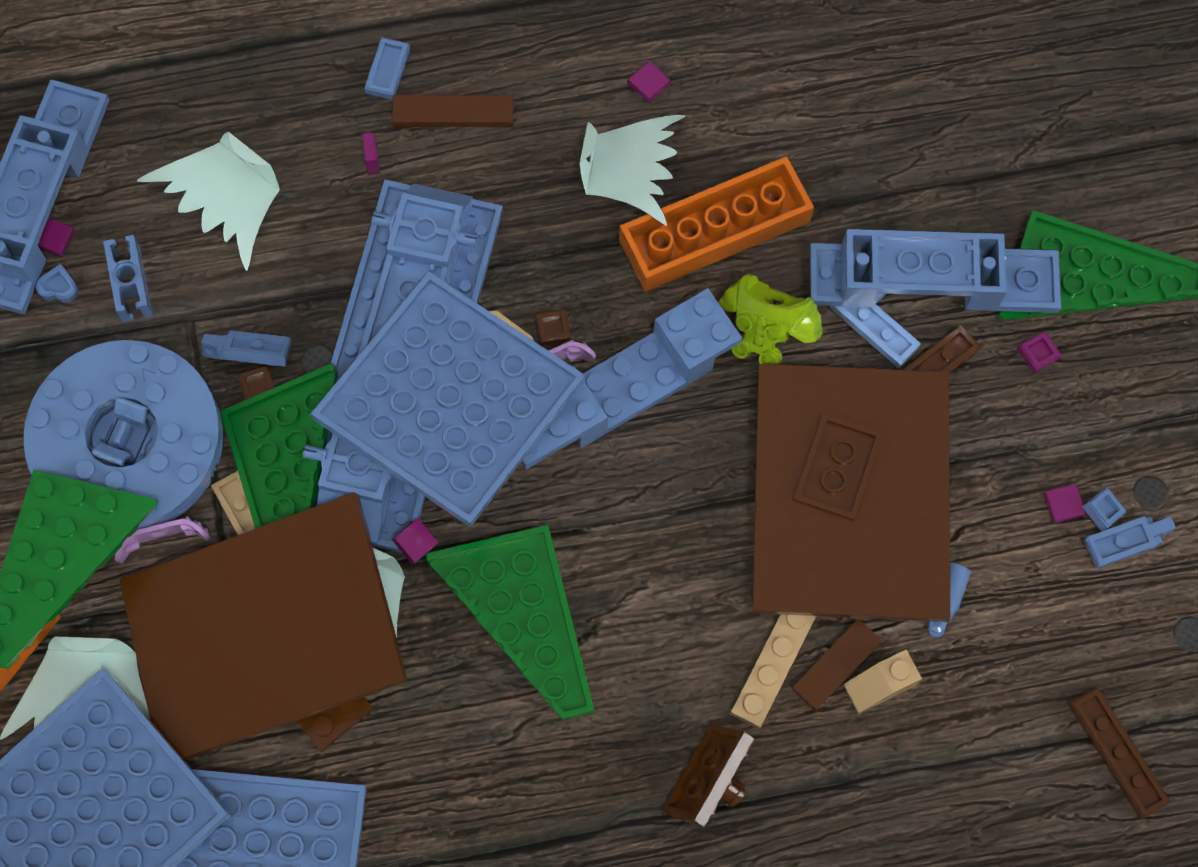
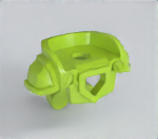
M752 274L744 275L738 282L732 284L719 300V305L724 311L737 312L736 326L740 331L745 332V335L741 336L742 342L731 348L732 353L740 359L755 352L760 354V364H780L783 357L781 351L775 347L776 343L786 342L789 339V334L804 343H811L817 341L823 333L821 315L818 312L814 298H796L769 287L768 284L759 281L757 276ZM777 300L782 302V304L774 305L773 301Z

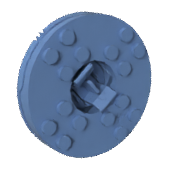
M119 340L97 344L63 361L47 376L38 388L28 409L24 426V451L31 475L33 470H38L157 499L159 501L157 509H153L138 525V530L170 522L194 505L210 485V477H214L213 472L217 471L216 465H219L223 449L221 414L216 400L201 375L190 363L171 350L149 342L135 340Z

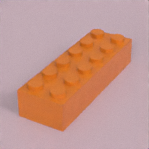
M786 156L661 208L667 226L649 214L620 225L619 242L644 292L810 223L814 206Z

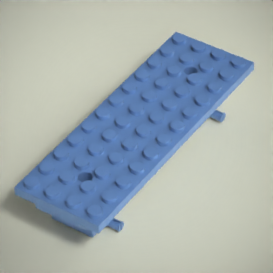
M384 179L331 363L334 364L338 371L337 381L428 271L478 304L503 213L502 205L475 200L473 196L419 184L407 185ZM329 430L325 449L306 444L303 458L321 461L322 464L315 507L354 492L359 494L372 546L402 553L392 539L415 519H420L425 496Z

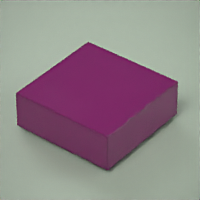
M649 61L628 79V84L644 100L650 103L670 86V79Z
M373 132L362 133L368 174L379 173L380 168L375 134Z
M48 218L38 247L43 251L62 258L76 231L73 227Z
M1045 331L1020 344L1017 348L1034 374L1060 360L1062 357Z
M1076 484L1046 491L1043 494L1053 524L1081 518L1086 514L1082 508L1083 503Z
M419 518L411 522L392 539L411 564L416 563L439 543Z

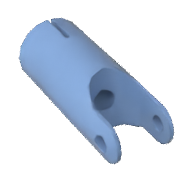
M950 562V621L959 610L971 574L968 568ZM930 621L928 627L929 634L935 638L941 637L948 622Z

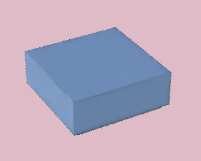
M1108 487L1102 489L1082 506L1101 532L1109 528L1127 512Z

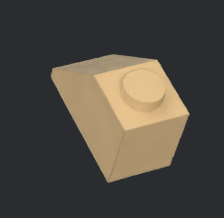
M906 649L877 663L844 683L843 686L857 713L860 714L915 687L922 680V677Z

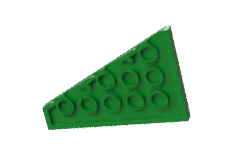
M1032 210L1019 249L1059 251L1061 309L1059 313L1000 311L997 319L1006 321L1198 299V263Z
M33 470L0 572V668L8 670L15 663L20 653L36 640L35 637L64 610L71 602L72 597L88 584L89 578L113 557L122 547L126 538L132 536L138 530V525L151 511L157 509L159 504L157 499Z
M548 525L426 553L428 564L562 721L595 713Z

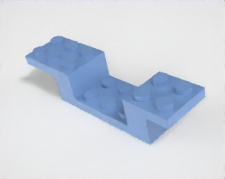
M50 79L35 118L21 115L18 118L0 162L1 309L23 315L26 313L36 288V282L40 278L46 262V258L38 247L40 237L65 175L77 179L80 177L110 101L107 94Z
M847 229L842 244L811 243L810 297L815 299L817 306L872 307L877 293L965 296V310L1059 313L1061 309L1059 251L1005 249L1004 234Z
M708 288L657 317L653 333L583 373L585 375L583 383L522 460L525 469L527 470L576 441L580 449L712 372L715 358L740 344L742 337Z

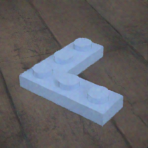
M877 293L872 307L830 306L833 312L898 369L921 345L919 341L876 305L886 294Z

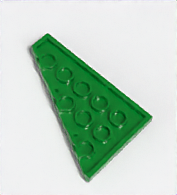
M333 363L220 411L255 529L308 510L316 505L322 464L321 461L303 458V452L306 444L323 449L326 447L328 430L311 419V413L337 382L338 371Z

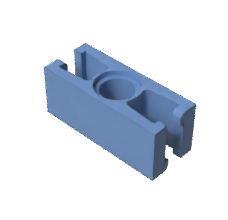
M134 235L125 236L129 246L127 247L128 253H130L131 258L117 262L116 258L119 256L116 240L103 241L115 308L122 323L134 320L133 314H129L126 308V298L139 295L140 301L135 303L136 310L140 309L144 318L153 316L141 249ZM135 275L130 282H122L126 276Z

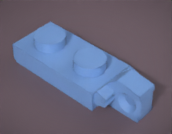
M229 330L228 335L222 336L204 334L201 341L202 356L221 360L268 364L271 366H286L292 347L290 337Z
M1143 516L1088 536L1083 541L1097 570L1156 548L1163 543L1161 537L1172 533V530L1176 529L1171 517L1153 522L1151 516L1147 518Z

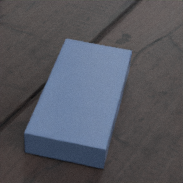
M381 37L364 88L366 94L393 100V95H396L410 52V44Z

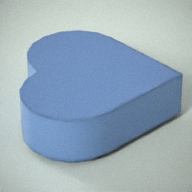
M62 264L41 276L36 282L37 293L42 299L47 301L57 298L59 301L66 303L73 301L78 295L76 283Z

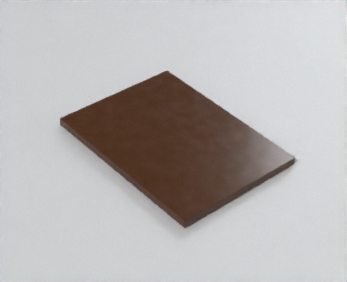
M781 364L758 365L752 613L934 622L950 621L949 372ZM823 412L884 432L855 521L793 500ZM826 422L802 492L803 496L848 511L852 510L858 492L862 433ZM848 439L855 444L857 454L853 462L847 465H840L832 459L830 451L835 441ZM839 444L834 449L836 457L841 460L850 459L853 455L852 448L847 444ZM829 468H839L846 474V487L838 494H830L821 486L822 474ZM832 472L825 476L824 481L829 488L838 489L843 485V479L838 473Z
M355 492L120 579L150 721L183 760L408 681L360 497Z

